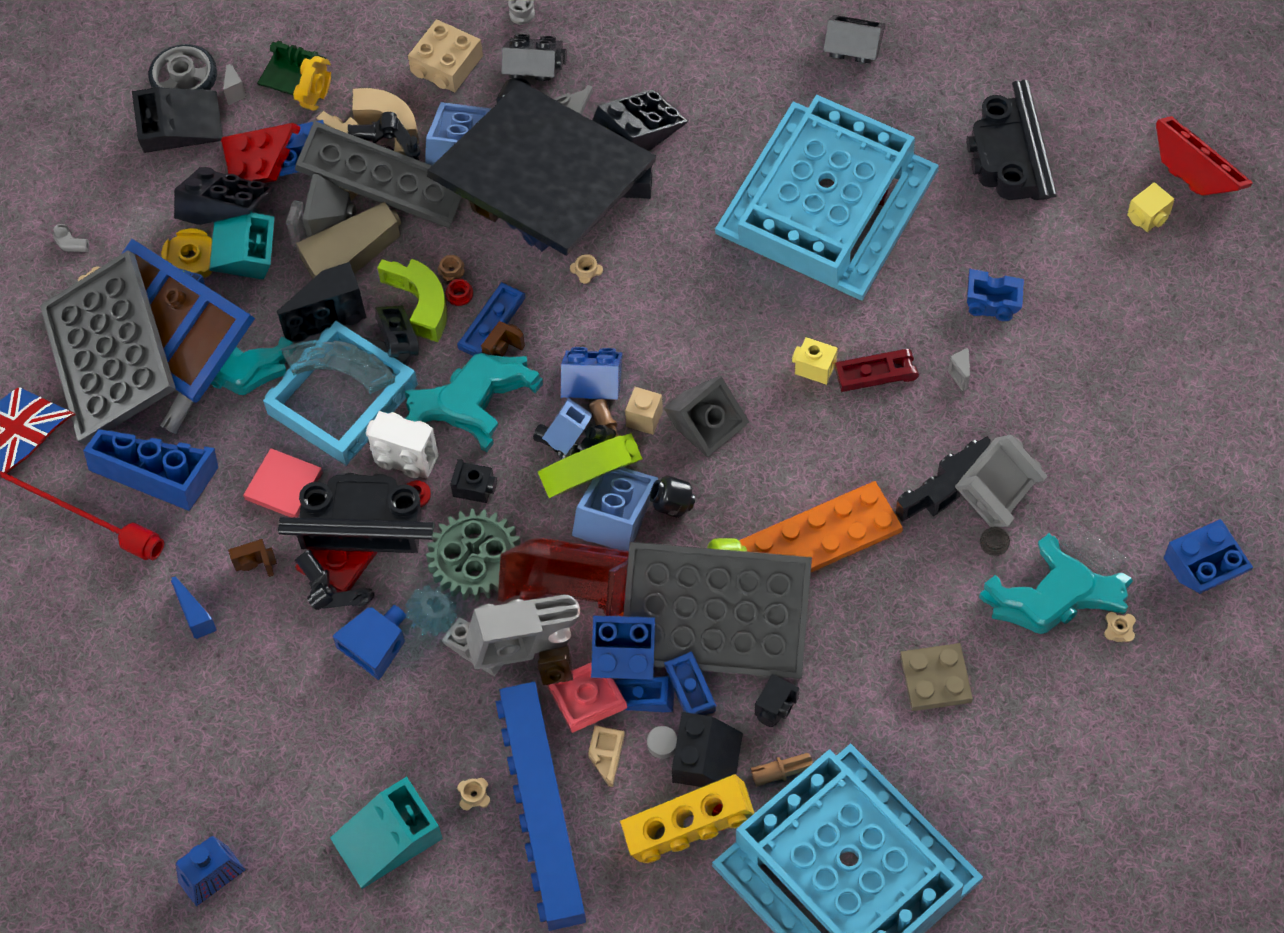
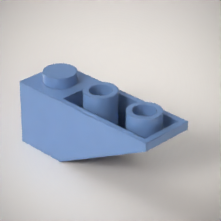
M567 398L542 439L547 441L555 450H560L567 454L590 421L592 413L570 398Z

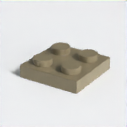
M960 643L900 652L911 711L972 703L973 697Z

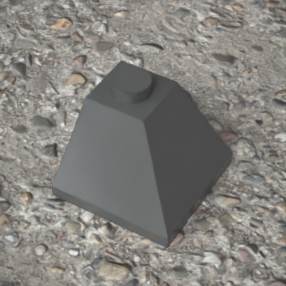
M318 174L312 175L302 219L307 238L356 214V206L351 203L349 192Z
M717 376L683 391L663 408L675 428L706 457H709L749 423L748 418L722 376Z

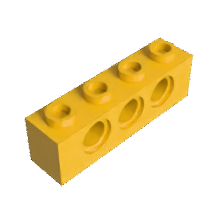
M733 774L623 819L620 823L630 856L640 863H652L659 860L661 854L669 851H682L690 846L689 843L699 839H712L719 834L718 831L728 827L738 828L754 814V810L744 781L736 774ZM718 804H723L722 811L718 815L712 816L714 807ZM693 815L694 820L692 824L684 828L685 819ZM665 827L663 836L655 840L657 830Z

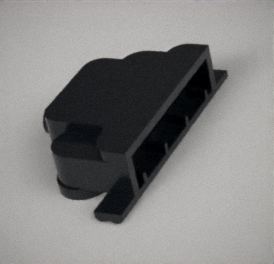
M1029 81L1012 82L1015 98L1007 99L1001 95H992L987 97L982 103V118L974 123L972 136H967L966 139L968 153L973 152L974 157L971 161L972 172L974 175L978 174L979 182L983 186L989 188L996 187L998 195L1006 200L1026 198L1045 200L1057 196Z
M346 473L333 476L327 485L322 482H311L305 485L299 494L301 504L299 518L280 517L278 526L279 535H297L301 549L418 553L419 539L432 540L434 522H421L420 496L414 487L410 485L398 486L394 478L385 474L369 476Z

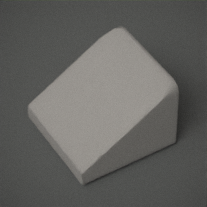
M230 64L226 65L224 94L228 105L246 98L242 80Z
M968 348L952 355L948 368V373L962 391L968 390L970 379Z

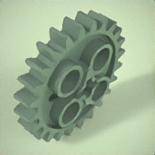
M471 509L468 517H465L462 511H459L458 520L449 516L448 526L439 523L438 526L441 534L433 532L432 539L434 542L427 543L430 553L426 554L427 562L430 563L428 564L429 572L434 573L432 576L435 583L441 582L442 591L450 588L452 597H455L460 591L465 601L469 594H473L475 601H478L480 593H484L489 599L491 597L490 590L494 589L500 594L502 593L500 584L503 583L510 586L509 576H518L515 567L522 566L520 556L523 555L522 547L519 546L521 541L519 536H515V527L508 528L506 518L498 522V514L496 512L488 518L485 509H483L480 516H476L474 509ZM471 534H480L477 538H468ZM495 550L501 551V553H500L499 555H496V556H491V555H489L492 551H495ZM451 554H460L459 557L455 559L448 558V556ZM472 571H481V574L478 576L469 575Z

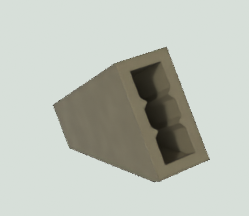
M383 202L297 242L296 245L300 259L312 279L322 270L350 262L355 274L400 237L398 226L401 225V220L395 210L390 211L386 202Z

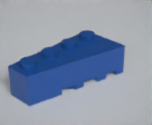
M98 429L83 450L89 471L188 511L191 510L218 469L215 448L205 446L204 449L191 448L190 444L180 442L178 445L162 443V439L156 438L142 440L136 439L135 435Z

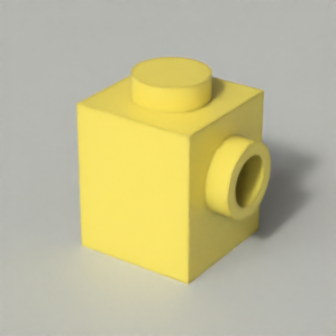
M1154 182L1131 200L1127 216H1129L1134 225L1140 226L1148 232L1153 227H1160L1166 222L1171 213L1174 198Z
M805 337L802 346L796 347L792 357V362L795 363V374L827 385L835 367V362H837L838 348Z

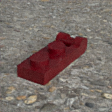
M910 349L835 362V372L841 392L902 380L909 382L919 377L917 367L912 364L914 357ZM894 364H899L902 367L895 368Z

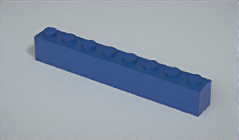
M530 682L499 689L501 700L495 702L499 719L505 718L507 728L501 729L504 746H511L513 756L507 757L510 775L517 774L518 785H513L516 804L523 803L524 813L518 814L522 833L529 832L530 843L525 844L528 862L535 861L537 871L531 873L534 892L541 891L543 902L537 903L540 922L547 921L549 931L586 923L536 683Z

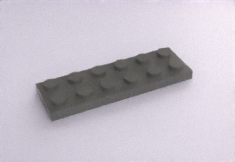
M317 121L313 122L295 166L296 171L309 176L318 174L343 189L380 203L386 202L388 206L449 229L462 197L427 177V170L432 165Z

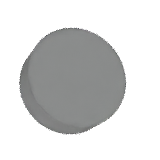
M658 726L649 732L647 748L654 757L665 759L675 753L677 735L673 729L667 726Z

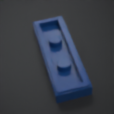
M501 282L458 342V349L472 356L482 353V343L499 321L508 324L525 300V293Z

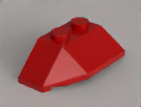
M1174 117L1158 119L1156 122L1161 162L1168 167V171L1172 175L1183 179L1189 184V189L1194 193L1210 195L1249 188L1253 184L1243 173L1189 129L1182 126Z

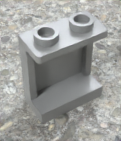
M1012 435L996 437L955 485V488L991 528H1000L1010 525L1014 520L1011 514L1012 510L1036 482L1044 481L1047 475L1042 470L1041 464L1025 451L1022 442Z

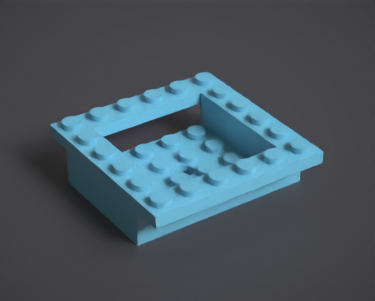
M816 94L808 108L794 101L792 102L716 226L715 233L863 301L937 174L939 165L914 154L915 137ZM894 178L898 179L899 181L850 262V252L892 180ZM823 179H831L834 184L831 187L825 188L819 182Z
M851 743L838 755H835L830 749L741 824L736 829V842L712 862V867L774 933L821 932L760 868L763 863L830 933H925L983 880V876ZM845 852H851L857 856L858 862L853 866H846L840 861V856Z

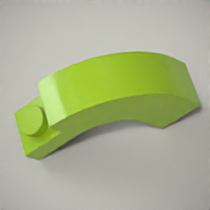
M382 259L377 267L380 282L408 291L419 300L410 318L415 335L439 342L447 322V306L443 287L438 277L430 268L414 259H411L407 267L396 261L389 262Z
M632 433L596 444L537 472L548 497L551 498L568 492L602 475L634 464L643 458Z

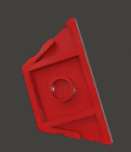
M289 123L222 137L221 142L228 174H235L239 178L249 181H260L262 183L276 181L282 164L290 152V149L286 148L292 133L298 135L300 126Z

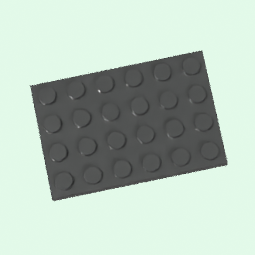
M125 251L40 305L69 411L75 413V416L71 417L78 442L84 445L88 444L98 429L109 431L176 390L135 254L131 251Z
M630 542L623 616L655 617L654 666L665 667L664 662L692 651L702 671L771 676L774 674L777 677L802 679L812 557Z

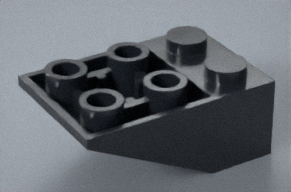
M166 87L132 91L137 137L144 153L221 141L223 132L217 91Z
M653 89L598 105L592 121L647 151L653 149L688 122L677 109L668 104Z
M199 167L174 189V219L203 225L250 214L274 191V187L264 185L260 181L242 179L235 174L216 172L209 167Z
M350 262L322 270L277 310L286 339L292 342H301L309 336L322 333L326 328H330L335 321L342 325H354L360 320L367 318L360 289Z

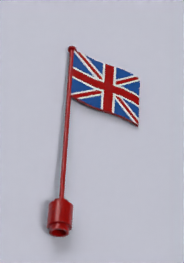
M20 387L0 400V477L119 534L118 540L121 549L143 560H156L164 548V540L160 538L159 534L135 522L120 529L7 474L28 458L57 427L75 416V413Z

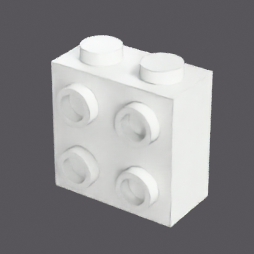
M378 411L375 420H371L367 426L366 436L370 443V451H372L374 462L378 466L386 470L394 468L403 471L405 475L411 478L422 477L428 479L439 456L432 427L422 421L413 422L404 419L399 414L392 412L387 414Z

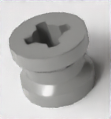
M508 0L509 16L513 23L525 25L535 18L534 0Z

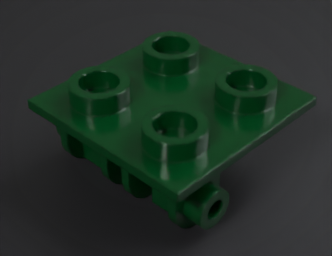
M282 41L272 42L270 52H273V56L257 84L293 95L295 87L300 83L302 76L300 68L303 60L306 58L311 60L314 56L327 58L318 55L316 51L310 52L302 47L297 49L296 45L289 47V45L283 44Z

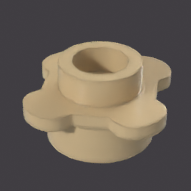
M581 255L576 259L575 263L570 265V271L579 277L581 283L588 284L593 277L603 273V267L597 265V261L592 255Z
M1114 612L1106 615L1105 620L1108 625L1104 635L1108 640L1116 642H1131L1134 640L1133 625L1136 619L1133 615L1126 614L1122 616ZM1121 625L1123 629H1118L1117 626Z
M484 778L469 779L458 784L457 789L461 793L462 798L459 804L463 810L468 811L476 806L485 808L490 804V797L486 793L488 782ZM476 792L477 795L473 797L471 793Z

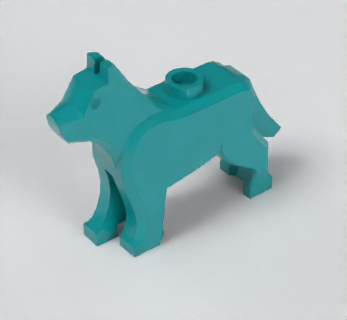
M281 337L278 345L273 348H258L242 352L236 347L211 385L217 389H221L223 386L238 395H246L264 383L284 376L287 371L285 363L293 356V342Z
M478 353L462 369L457 368L450 378L451 383L432 389L406 390V407L409 413L405 419L413 422L422 421L424 423L433 420L445 421L454 427L471 433L477 439L481 450L487 453L494 444L492 435L498 427L497 420L485 411L493 394L506 393L521 387H528L532 392L536 393L543 385V379L537 371L527 368V356L501 357Z
M1048 533L1038 541L1040 555L1049 565L1050 573L1036 589L1030 587L1005 588L1002 586L1000 579L994 575L985 582L984 590L979 595V598L984 603L993 607L992 619L1007 621L1035 633L1044 634L1061 621L1064 624L1070 622L1078 613L1076 609H1102L1125 614L1127 612L1126 609H1128V605L1125 603L1128 599L1127 588L1132 584L1133 580L1124 573H1117L1112 576H1102L1093 573L1083 563L1063 553L1059 546V540Z

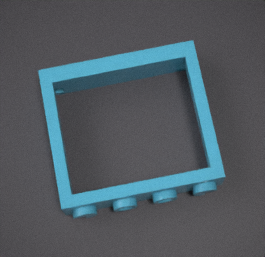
M335 321L330 328H326L321 333L319 340L311 348L305 350L300 361L286 371L279 384L267 392L263 402L268 415L347 466L369 441L366 436V429L369 422L375 420L378 411L387 414L393 413L406 399L405 391L414 390L418 383L413 369L394 357L389 358L386 352ZM341 341L351 349L354 348V345L392 368L394 372L392 375L395 378L344 436L337 440L285 406L284 403Z

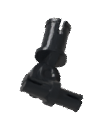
M384 112L378 121L368 125L348 124V134L366 141H373V143L378 142L383 137L387 139L395 137L406 156L419 160L418 156L421 150L417 143V138L414 135L410 136L397 118L396 113Z
M539 424L534 431V441L550 446L547 441L542 439L548 427ZM605 425L590 426L586 429V437L580 444L575 442L567 454L554 448L553 450L558 453L560 460L616 437V431Z
M311 550L305 551L295 559V562L310 580L308 584L311 586V591L307 599L316 610L351 605L364 606L375 596L370 588L337 592L334 586L330 584L329 570L323 569Z

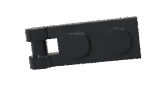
M403 305L375 307V318L386 343L389 358L398 357L399 354L418 356V340Z

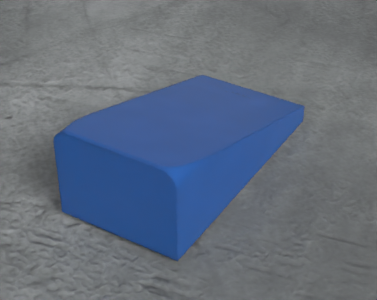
M172 577L171 583L194 638L198 639L217 631L210 615L177 577Z
M692 651L664 662L683 712L708 715L716 711V703Z
M669 676L653 677V680H614L627 703V709L625 710L673 712L675 690Z

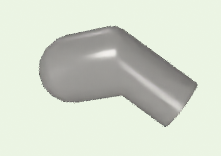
M57 224L54 227L53 239L60 249L66 252H88V239L73 238L71 233L68 232L69 227L65 224Z

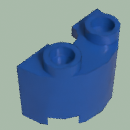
M969 269L967 290L969 313L973 316H993L999 321L1011 320L1013 314L1017 313L1023 305L1024 279L1010 276L992 278L988 275L989 272Z

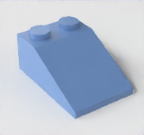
M440 102L426 137L425 163L433 165L491 108Z
M623 467L593 479L576 508L572 536L587 542L610 547L616 551L628 553L629 544L634 542L649 506L651 488L658 478Z

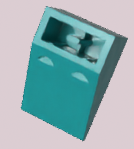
M406 776L380 792L334 833L330 839L359 886L363 889L436 844L443 837L436 820Z

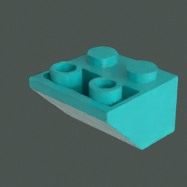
M251 212L250 214L214 222L209 271L264 279L271 265L275 216Z

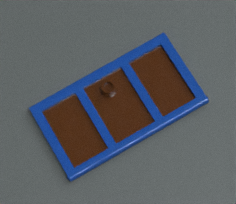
M131 239L122 253L129 250L135 254L175 388L188 399L197 403L255 318L145 246Z

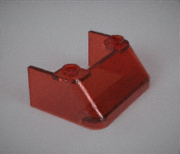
M546 538L530 539L501 553L498 601L504 602L513 596H520V599L526 601L538 599V597L545 594L555 596L569 595L574 599L598 602V608L603 610V613L606 614L605 616L621 615L624 612L629 551Z

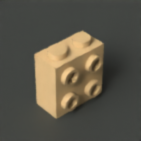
M436 19L409 53L410 71L418 78L427 79L435 83L439 88H446L455 93L483 57L481 39Z

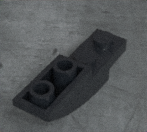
M987 436L980 441H971L964 447V450L955 455L953 453L948 454L939 463L937 477L932 476L914 491L908 490L901 494L897 500L895 512L899 519L903 522L927 508L932 516H935L956 501L962 494L955 488V485L990 445L991 440Z

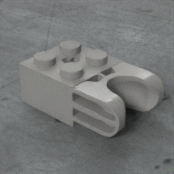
M559 595L526 601L515 599L507 604L495 606L493 604H485L474 609L466 635L474 669L533 660L535 653L565 647L571 637L569 627L576 623L580 614L578 602L572 596Z

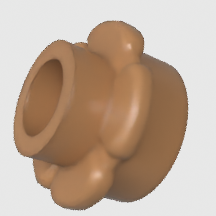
M447 255L441 259L438 273L446 281H453L456 278L460 279L465 273L463 269L465 267L464 262L458 256Z

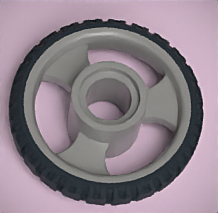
M181 44L165 49L153 59L148 71L151 88L211 90L217 78V67L212 55L202 47L191 44ZM189 56L202 60L206 66L195 68ZM167 63L170 78L164 82H159V72Z

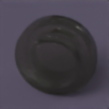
M1000 527L986 529L980 538L982 550L992 556L1004 554L1010 545L1008 534Z

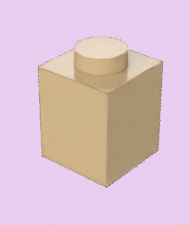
M635 387L625 409L626 427L653 435L663 412L662 394Z

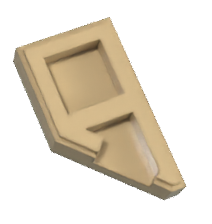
M595 725L588 757L607 785L613 787L625 731Z

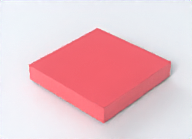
M270 448L243 496L247 501L285 516L298 517L301 508L299 500L300 491L305 485L311 482H318L323 471L321 467Z
M592 662L573 670V680L547 685L571 733L627 709V703L613 678H591Z

